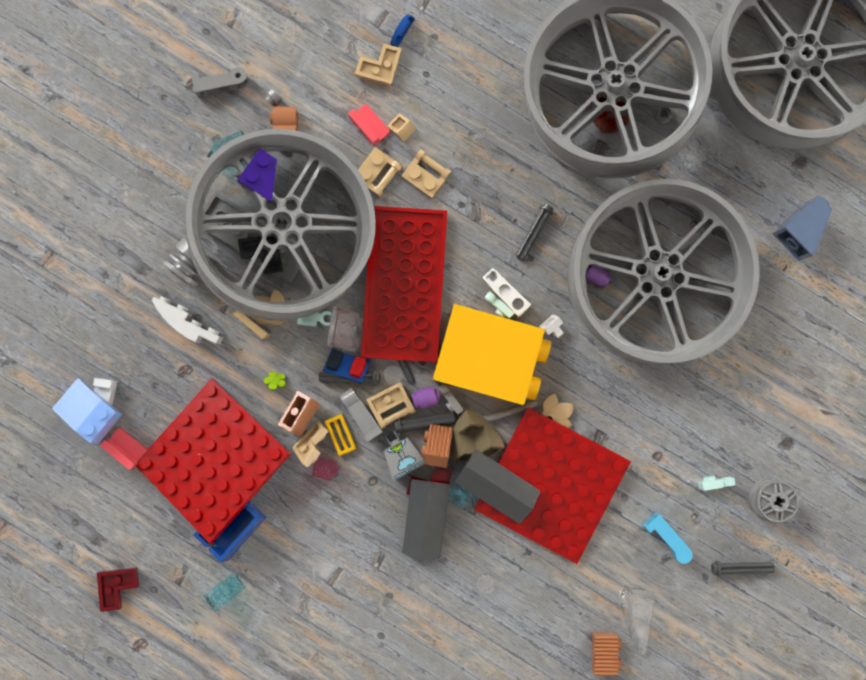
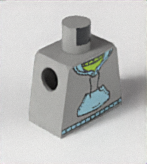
M395 431L385 436L391 447L385 449L384 454L393 480L424 464V457H421V453L408 437L400 441Z

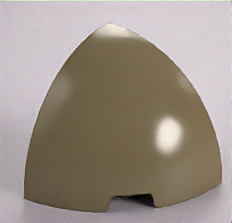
M466 410L457 420L452 432L450 445L452 462H467L475 449L488 457L505 448L495 428L479 414Z

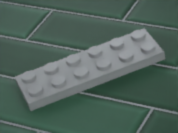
M217 192L213 193L203 209L205 214L209 216L249 213ZM257 220L256 225L265 227L266 222ZM251 221L204 223L203 225H251ZM211 233L240 251L238 239L259 236L255 233ZM290 237L286 239L287 242L291 245L297 243ZM280 248L283 272L275 274L293 283L300 270L285 249ZM298 249L296 253L303 264H305L307 260L301 250ZM258 257L256 262L262 265L261 257Z

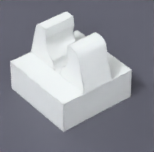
M554 314L539 326V328L545 329L544 333L547 335L552 333L553 336L559 338L563 334L559 327L563 322Z

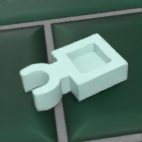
M489 292L484 299L496 309L495 313L498 316L510 319L514 314L493 293Z
M329 311L317 312L313 315L299 318L297 324L317 327L318 322H321L325 326H331L330 322L324 321V317L326 315L332 316V313Z
M715 476L703 477V481H698V487L703 491L736 485L734 477L715 479Z

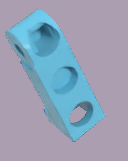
M655 513L642 524L649 533L654 530L673 551L672 554L675 560L682 564H687L692 560L693 554L690 548L660 514Z

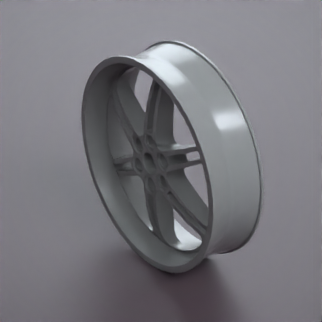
M568 0L553 11L537 30L528 49L524 66V89L528 116L543 146L568 167L591 176L603 178H622L639 175L661 166L674 157L694 134L700 122L712 84V59L706 38L693 17L673 0ZM607 14L637 15L656 24L660 31L627 62H620L615 54L605 22V16ZM596 19L600 21L609 53L607 58L603 56L595 24ZM588 24L592 30L600 69L594 71L548 60L545 56L554 42L567 31L578 25ZM665 34H668L664 41L639 66L637 63ZM678 40L683 43L689 55L693 71V86L690 90L683 91L643 82L639 79L672 41ZM611 66L614 67L615 70L608 71L606 70V68ZM632 71L634 74L626 75L624 72ZM544 79H550L592 94L558 128L549 125L542 111L539 89ZM599 80L601 81V83L595 85L592 83V81ZM636 88L639 92L632 93L630 89ZM603 97L606 101L601 103L597 99ZM621 101L625 103V106L619 107L616 103ZM633 103L660 107L681 108L687 111L688 116L666 139L651 147H644L640 142L631 105ZM591 108L594 109L585 119H583V120H582L576 127H574L569 133H567L566 135H563V134H564L571 126H573L588 110H590ZM610 111L614 114L627 154L623 157L596 155L577 147L572 143L571 139L590 125L603 112ZM627 115L637 151L632 150L622 116Z
M734 0L719 20L709 47L712 59L711 87L725 115L746 135L775 148L808 150L831 144L866 123V98L860 105H854L824 69V66L866 57V50L832 56V53L866 48V40L833 45H823L820 42L819 37L833 0H826L815 29L811 30L810 27L822 0H815L800 35L795 34L768 0ZM844 0L859 14L866 24V0ZM750 10L753 12L763 31L777 49V52L742 58H733L729 55L728 42L737 19L744 11ZM805 39L809 40L810 44H807ZM786 42H789L792 47H788ZM817 54H820L822 56V59H819L817 57ZM779 59H782L785 62V65L781 64L779 62ZM767 62H769V65H764V66H753V67H743V68H733V67H732V66L751 65V64H759V63H767ZM810 71H813L816 77L812 76ZM777 73L781 76L782 81L770 119L760 114L745 99L736 85L735 75ZM791 73L795 74L797 79L792 78ZM801 84H805L840 118L839 125L825 129L804 130L793 128L787 123L788 115ZM789 88L791 91L778 123L777 116L786 90Z
M265 129L247 133L229 141L214 152L198 171L188 194L185 217L189 253L199 276L206 286L224 303L244 314L256 318L279 321L294 320L313 315L336 302L350 288L362 272L371 254L376 222L369 189L354 164L328 142L316 136L289 129ZM260 148L265 152H295L308 158V163L285 198H278L273 192L271 203L276 206L275 210H268L265 206L269 203L265 197L262 198L257 192L250 190L261 209L259 212L211 216L205 214L203 210L205 199L217 176L225 168L231 166L236 168L241 175L245 169L240 162H244L248 166L251 161L250 159L255 156ZM315 163L318 166L300 198L295 196L294 193L312 164ZM320 171L330 172L342 183L353 200L357 211L356 216L347 217L303 212L301 206ZM291 203L295 205L296 209L290 211L286 208V204ZM264 220L266 226L259 227L256 225V221ZM303 220L306 223V227L301 228L297 226L296 221ZM251 221V225H203L204 223ZM312 222L354 224L355 227L312 226ZM277 224H284V228H277ZM206 233H255L262 240L242 279L239 282H231L215 268L206 255L201 243L203 235ZM350 233L354 236L355 248L353 257L344 275L337 283L329 284L325 281L302 239V235ZM272 236L276 238L277 243L271 245L266 239ZM288 237H294L297 240V243L291 245L287 242L286 239ZM283 248L289 253L312 290L311 294L302 299L288 302L260 301L253 296L252 290L276 250ZM262 249H265L269 252L248 289H243V285ZM298 249H300L303 253L305 259L307 260L309 266L311 267L313 273L319 281L322 289H319L316 286L305 265L296 253Z
M653 179L630 185L618 191L597 208L583 225L572 246L568 262L567 281L574 311L583 327L595 341L608 351L626 360L649 365H664L685 362L705 356L721 347L737 333L754 305L758 292L760 267L756 245L749 228L739 213L726 200L710 189L689 181ZM653 197L679 201L694 208L701 216L700 222L669 252L663 251L660 246L648 209V200ZM638 204L641 206L644 221L652 244L651 247H648L642 221L638 210ZM623 209H630L633 213L642 259L636 260L596 251L590 245L591 237L597 228L611 215ZM706 221H709V227L682 255L678 249ZM714 228H720L725 232L732 249L735 273L731 283L686 272L682 267L684 260ZM650 252L657 254V261L650 259ZM589 255L630 265V268L627 270L590 259ZM669 256L676 259L675 265L669 263ZM588 266H595L633 278L636 282L635 288L610 317L604 321L596 316L588 298L585 278ZM637 266H642L644 268L643 275L637 273ZM660 269H661V271H664V273H665V275H663V278H662V275H661V276L658 275V272L660 271ZM675 274L681 277V284L674 281ZM689 280L724 287L730 289L731 293L693 286L688 283ZM643 284L649 285V293L643 292ZM662 288L668 290L669 295L667 298L661 295ZM680 289L724 297L730 301L731 308L725 318L710 333L698 340H691L687 335L676 298V291ZM637 295L640 300L611 328L610 323ZM649 297L657 301L672 340L673 346L668 352L653 351L639 347L625 340L619 333V328ZM667 302L670 303L673 316L683 342L682 345L679 342L668 308L666 306Z

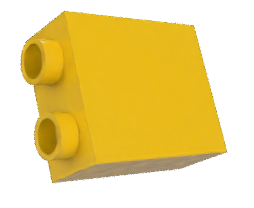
M454 304L433 380L524 405L526 398L536 400L541 378L532 376L536 361L546 363L552 341L543 339L545 329Z

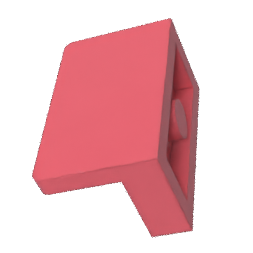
M367 104L362 106L357 112L353 109L348 113L349 119L373 146L377 145L390 133L389 128Z
M118 428L110 439L104 440L100 447L129 470L136 468L137 461L148 450L122 428Z

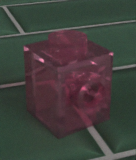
M318 456L314 464L312 476L331 481L338 474L339 466L336 465L337 460Z

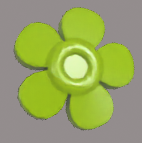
M270 372L268 374L269 377L264 378V384L269 385V389L275 391L277 386L284 388L286 385L284 381L285 375L282 373L277 375L276 372Z

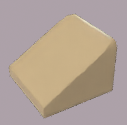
M400 113L387 126L402 141H406L416 130L411 120Z

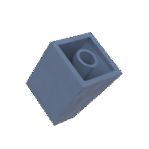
M818 195L805 202L772 234L798 261L813 256L820 243L832 208L825 198Z

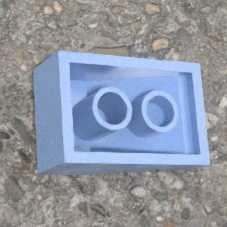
M79 378L52 408L75 432L89 443L97 445L123 415V413Z

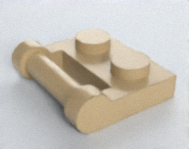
M375 147L358 171L362 175L368 189L378 197H381L384 188L396 172L402 169V165ZM386 165H390L391 168L388 170V172L385 174V176L382 178L377 186H374V181L377 179V177L380 175V173L383 171Z
M420 149L401 177L433 199L452 171L442 167L428 157L425 151ZM420 161H423L441 174V177L437 179L418 164Z
M401 382L366 399L382 430L408 414L413 415L416 413ZM402 402L406 404L407 407L384 419L382 418L381 413Z

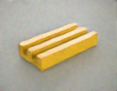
M343 413L324 421L339 456L357 449ZM338 419L341 420L343 428L351 444L350 448H348L346 440L338 424ZM331 422L334 423L338 435L341 439V442L345 449L343 451H341V448L338 444V441L330 424Z

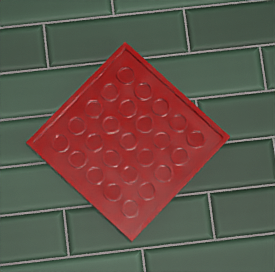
M211 378L137 461L136 467L208 543H213L289 458L291 453L215 379Z
M527 407L498 464L540 490L533 509L520 524L480 498L474 510L578 564L631 461Z

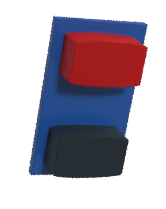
M332 349L323 371L362 383L371 361Z

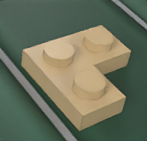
M383 44L379 61L360 56L355 76L392 86L402 48Z
M319 420L292 447L301 463L307 468L321 454L315 445L322 441L328 432L327 428Z

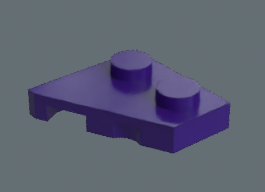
M260 148L237 182L252 192H257L262 198L265 197L267 202L271 203L277 159Z

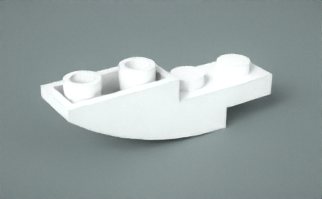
M163 296L160 299L153 297L152 302L161 316L183 336L196 343H200L202 338H205L216 344H221L223 337L219 336V331L210 327L206 330L201 327L202 323L193 319L189 322L192 314L188 313V308L180 304L175 307L170 304L171 300Z

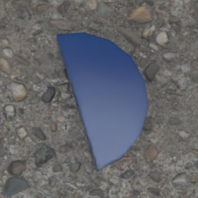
M406 14L393 34L390 42L391 46L398 47L415 20L412 15Z

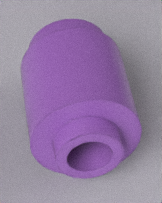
M588 266L585 278L598 288L602 287L604 289L612 275L608 274L609 271Z
M433 386L416 390V393H412L415 409L438 405V400H441L439 390L434 389Z

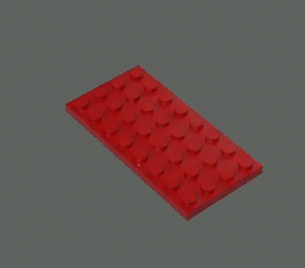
M374 206L376 220L375 237L367 263L361 358L437 363L447 210Z

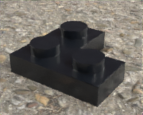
M260 236L238 239L242 260L253 257L262 240ZM272 236L266 239L271 245L277 243L276 238ZM262 249L258 256L261 257L262 264L269 253L265 249ZM279 249L276 250L263 271L264 275L283 272Z

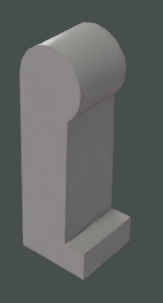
M240 67L232 69L231 72L202 78L199 73L191 74L194 91L198 98L243 88L248 83L247 74Z
M352 387L340 395L341 400L364 434L367 442L383 432Z

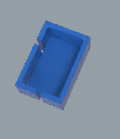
M250 501L213 543H208L198 531L195 532L194 536L205 547H210L208 550L220 562L229 561L267 516Z

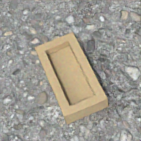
M238 310L233 314L263 340H267L271 335L247 314Z

